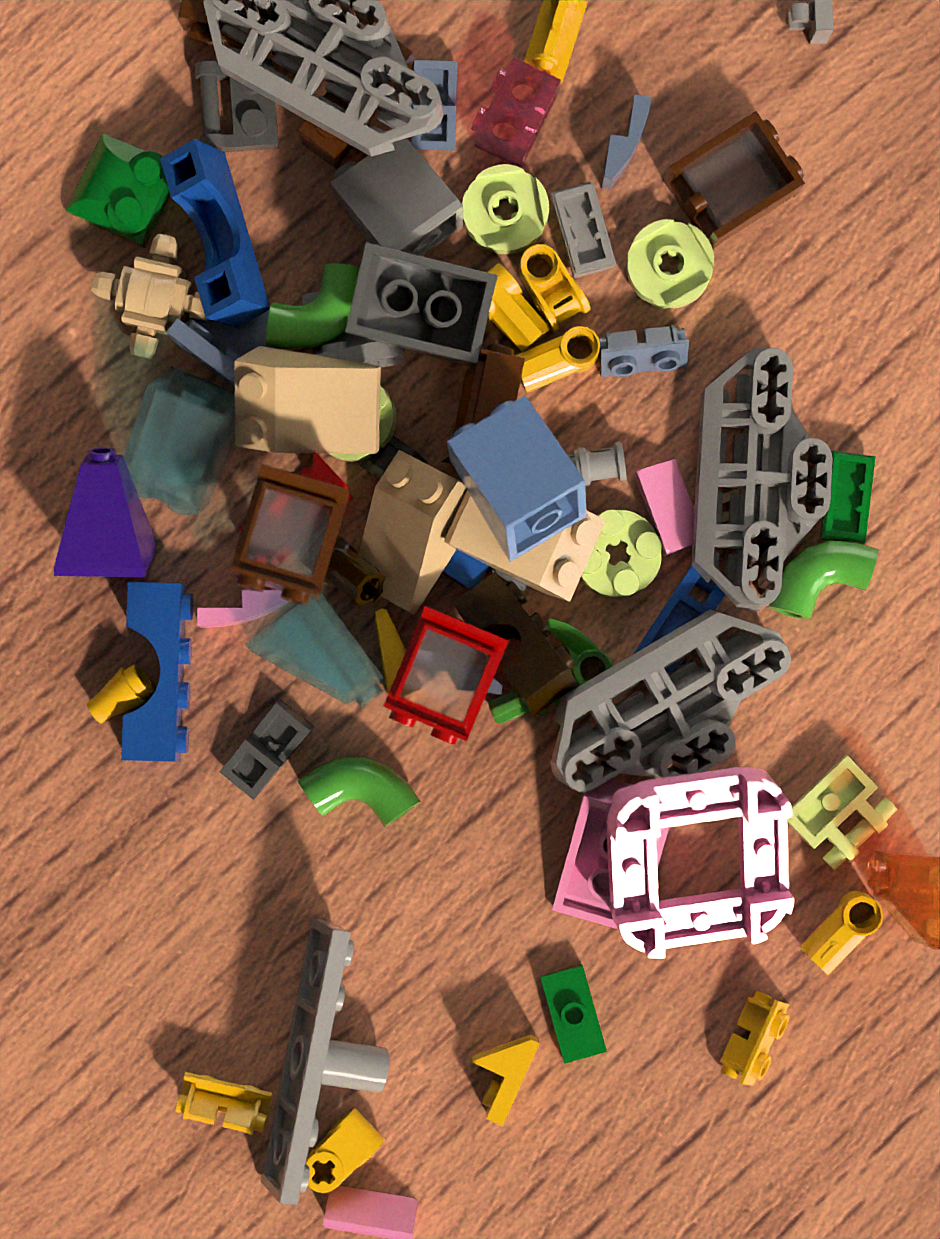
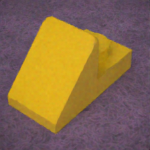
M530 1034L472 1056L473 1063L502 1076L500 1081L494 1079L490 1081L481 1104L488 1106L486 1110L487 1120L503 1126L540 1044L537 1037Z

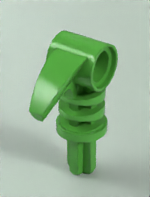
M552 618L545 623L551 633L567 647L569 655L576 664V667L570 671L578 685L570 691L587 682L580 674V665L584 659H598L602 663L604 671L613 667L609 656L600 651L578 629ZM515 690L488 702L491 714L497 724H503L531 712ZM560 698L557 699V700L554 702L557 707H558ZM547 707L538 713L540 717L547 714Z

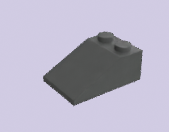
M366 242L345 332L469 366L477 364L498 275Z

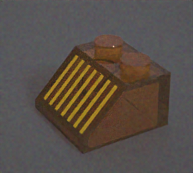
M875 850V860H869L867 867V884L873 887V895L914 942L931 949H940V856Z

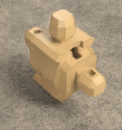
M157 234L149 251V254L153 256L152 260L136 257L134 259V268L124 266L120 279H118L117 274L101 272L94 275L91 291L99 298L112 302L116 298L115 310L122 313V322L129 327L137 328L136 333H131L129 348L133 356L151 359L159 342L155 338L156 333L168 335L167 330L177 318L184 324L187 314H190V318L193 320H211L205 317L199 293L195 292L194 296H192L193 284L189 280H185L186 272L180 266L172 265V260L177 261L179 247L175 237Z

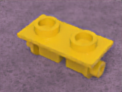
M543 0L522 65V72L563 83L588 1Z
M758 990L755 991L753 997L748 996L736 1024L751 1032L748 1040L732 1033L720 1059V1062L723 1063L720 1070L721 1073L737 1079L739 1072H741L742 1075L739 1083L754 1086L756 1079L762 1080L767 1073L771 1063V1056L767 1055L774 1038L778 1040L782 1037L789 1022V1015L785 1014L789 1004L774 1000L773 1005L770 1006L772 997Z
M185 1072L182 1094L178 1097L175 1112L182 1113L183 1119H191L214 1125L217 1112L226 1113L222 1127L249 1133L250 1135H253L254 1131L263 1133L268 1120L272 1092L260 1090L251 1085H239L218 1080L209 1075Z

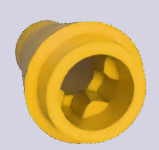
M133 664L128 668L122 666L97 695L87 702V708L94 719L103 724L112 717L147 703L149 696L155 692V688L148 675L137 664Z

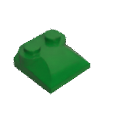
M102 133L65 209L66 213L145 249L170 196L160 160L163 156L153 151H144Z

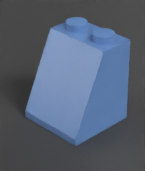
M526 395L515 402L506 401L493 410L491 416L476 425L471 423L461 427L453 434L452 439L447 441L450 461L510 562L586 517L585 479Z

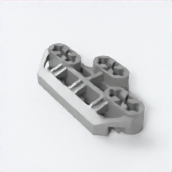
M238 0L203 1L218 65L222 73L372 157L393 151L395 148L392 142L426 132L429 133L441 123L444 116L443 105L436 85L408 68L390 27L386 12L382 4L377 0H242L243 4L238 2ZM261 18L267 20V22L263 24ZM219 20L224 24L221 29L222 33L243 44L241 51L235 47L227 48L223 45ZM360 23L365 25L364 29L361 28ZM270 50L276 53L273 58L275 63L296 74L294 80L269 66L267 69L261 67ZM322 80L328 82L325 87L327 92L349 104L347 109L338 106L321 95L319 99L313 96ZM388 80H391L393 88L386 84ZM377 83L381 84L379 88H376ZM426 101H429L430 105L428 107L424 105ZM412 102L420 105L417 110L414 109ZM375 109L381 111L378 120L393 129L385 132L374 125L370 128L366 124Z
M753 348L708 385L701 394L691 565L707 583L712 579L736 607H741L748 611H760L778 597L782 587L783 561L816 522L826 514L831 500L832 452L825 442L809 436L792 410L793 364L789 355L777 348ZM764 366L770 367V374L777 376L769 385V391L763 392L768 386L769 375L767 371L762 369ZM743 369H746V374H738ZM737 375L735 403H728L729 392L724 388V384ZM767 396L772 397L768 402L767 409L768 416L774 417L771 423L766 422V415L759 413L767 403ZM722 427L743 428L742 434L735 433L733 436L732 463H725L726 432H721ZM804 455H808L810 463L816 464L809 473L807 462L800 460ZM807 476V482L799 484ZM813 483H815V484L807 491V486H808V485H811V484H813ZM718 487L740 488L739 494H730L729 524H721L723 492H718ZM805 494L806 504L814 507L809 513H806L805 505L798 504V501ZM757 536L761 537V544L768 546L760 555V558L759 546L751 544ZM715 547L736 549V554H727L726 577L717 569L719 567L720 553L714 552ZM758 559L759 568L764 567L767 564H770V567H765L759 574L758 565L751 567ZM757 576L758 586L766 589V592L760 597H757L756 589L749 588V585Z
M711 609L560 697L554 721L561 726L552 759H550L553 775L570 788L578 792H587L620 773L666 778L709 770L730 756L735 747L734 732L729 725L740 701L787 672L791 662L789 649L778 631ZM732 626L742 629L722 642H719L717 637L726 633V630ZM693 649H696L702 661L701 664L697 666L695 660L691 659L667 674L665 668L689 655ZM639 681H644L650 693L649 695L645 696L643 691L639 690L619 703L613 704L612 699L638 685ZM590 711L597 725L592 727L591 723L587 721L572 730L573 723ZM594 749L597 753L592 754L590 751ZM597 759H599V760H601L602 762H600V763L598 764V763H596V762H594V761L597 760ZM578 760H580L581 762L577 765V768H576L575 763H576Z

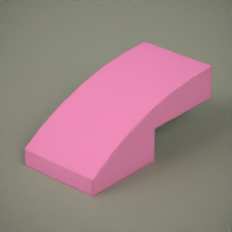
M242 590V608H197V626L201 628H216L249 622L278 610L290 601L280 598L282 593L280 590H263V592Z

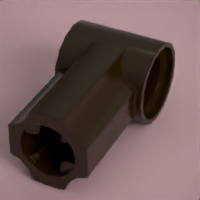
M326 529L299 560L312 572L315 569ZM338 535L324 582L329 586L331 583L334 584L361 607L369 602L374 603L383 592V582L386 577L368 561L357 555V551Z

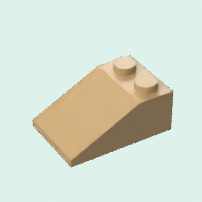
M263 346L256 347L235 360V446L272 453H314L315 451L316 453L376 454L379 451L381 366Z
M398 450L375 486L358 555L377 568L386 577L383 582V592L380 596L415 616L456 551V548L444 543V540L467 488L459 480L401 450Z
M467 490L444 543L539 592L570 602L605 520L586 510L585 518L510 562Z

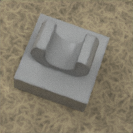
M808 0V3L791 4V11H788L789 30L809 29L810 44H827L834 30L832 0Z

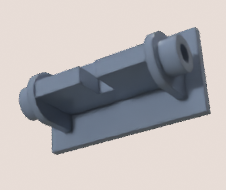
M675 325L644 329L646 343H638L636 330L605 333L604 338H599L601 377H627L634 373L656 370L670 372L677 368L687 367L689 340L686 339L685 329H676Z

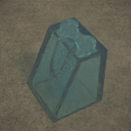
M172 366L146 386L124 454V460L139 498H155L167 503L170 510L182 515L194 514L197 516L209 504L235 442V392Z
M321 593L318 602L308 599L307 605L298 604L245 644L250 652L349 706L358 703L363 708L383 693L380 685L385 682V678Z

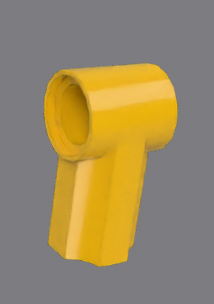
M497 263L486 272L498 275L487 321L492 320L514 347L522 353L540 342L551 328L521 295L523 293L522 289L512 275L501 264Z
M572 327L560 337L515 355L516 357L525 358L520 381L525 392L529 393L575 372H585L592 368L597 361L600 349L598 336L588 327ZM583 340L589 344L592 353L585 359H575L569 354L567 346L572 341Z
M855 890L848 892L842 896L838 902V907L799 947L829 975L867 935L873 934L880 928L883 921L882 907L873 897L863 891ZM860 902L868 903L871 910L868 919L863 923H852L849 918L851 908Z

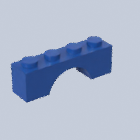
M194 139L160 158L171 198L191 218L204 246L205 268L202 274L194 277L205 317L238 327L270 310V304L225 152Z
M128 582L126 626L145 636L153 645L159 658L160 678L154 694L147 703L139 709L123 715L121 760L181 762V753L188 752L189 728L188 726H182V709H189L191 689L190 682H183L184 664H191L192 640L191 638H185V620H192L194 601L193 594H186L187 587L181 583Z

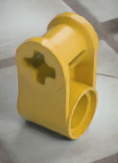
M536 244L529 247L523 253L518 275L533 299L539 315L551 328L550 331L552 333L559 330V324L580 311L587 313L591 310L583 291L570 276L559 256L551 247L544 244ZM542 258L549 263L551 272L542 278L535 277L528 271L527 263L531 259ZM569 301V302L565 303L564 305L560 306L559 308L554 309V308L558 307L559 305L563 304L564 302Z
M355 1107L349 1110L330 1129L326 1137L307 1156L306 1164L309 1165L310 1171L308 1187L315 1192L327 1193L336 1189L356 1168L363 1165L386 1140ZM318 1160L320 1163L325 1164L329 1160L332 1161L331 1172L333 1177L328 1179L323 1175L316 1179L314 1177L316 1171L314 1162Z

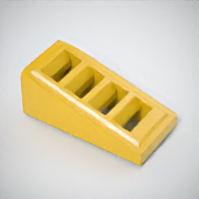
M382 608L375 612V624L387 693H389L406 653V648L388 611ZM412 665L400 694L404 698L423 690L422 687H424L414 665Z

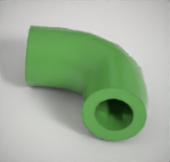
M339 263L325 264L320 290L313 301L305 305H287L272 302L266 328V346L285 349L315 348L337 338L346 328L359 268Z
M835 540L806 547L785 565L782 571L780 594L769 604L768 608L789 617L811 620L816 600L820 592L827 586L845 584L866 591L875 568L879 549L856 542Z
M366 756L338 757L316 767L298 780L299 785L322 816H325L346 801L359 800L366 803L374 811L383 826L387 827L421 802L410 785L387 764Z

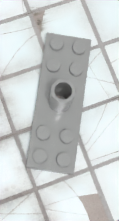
M312 918L261 1177V1183L279 1203L298 1205L300 1192H305L308 1186L310 1171L309 1165L306 1164L308 1148L315 1145L318 1136V1120L314 1118L321 1084L380 1093L385 1086L389 1070V1053L387 1048L330 1039L335 1011L339 1012L343 1006L345 987L341 984L344 966L348 967L351 963L354 943L350 939L351 932L330 921Z

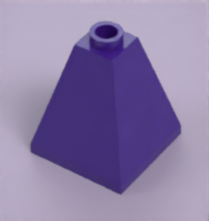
M109 447L89 449L78 473L54 564V576L145 577L157 550V544L123 455H115V449Z

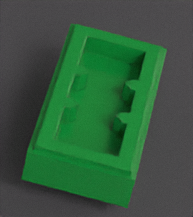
M831 451L833 459L831 500L829 510L822 517L820 539L865 544L876 456Z
M580 964L541 975V983L564 1064L607 1052L583 965Z

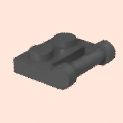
M264 59L261 67L267 69L269 66L274 69L272 59ZM197 62L194 65L195 79L200 81L203 135L199 137L200 142L224 152L279 149L276 103L222 73L218 62ZM230 80L233 134L230 135L221 134L217 81Z

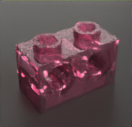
M513 57L508 69L501 67L495 76L490 89L491 92L495 93V96L489 108L481 106L474 119L471 130L476 132L475 147L522 168L559 94L561 79ZM518 85H527L534 90L535 95L528 100H520L511 91ZM500 123H508L515 128L516 133L511 138L501 139L492 130Z

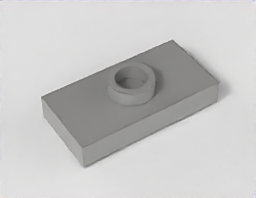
M594 182L551 192V200L573 279L615 268L616 261Z

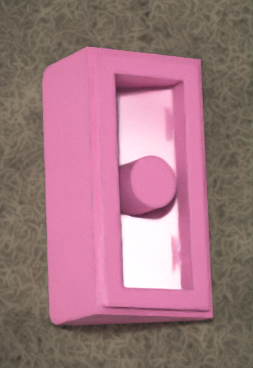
M676 459L636 471L634 476L654 530L662 542L661 549L664 556L691 547L693 542L694 509Z
M339 1185L336 1189L329 1192L323 1226L335 1230L389 1239H412L418 1203L415 1198Z

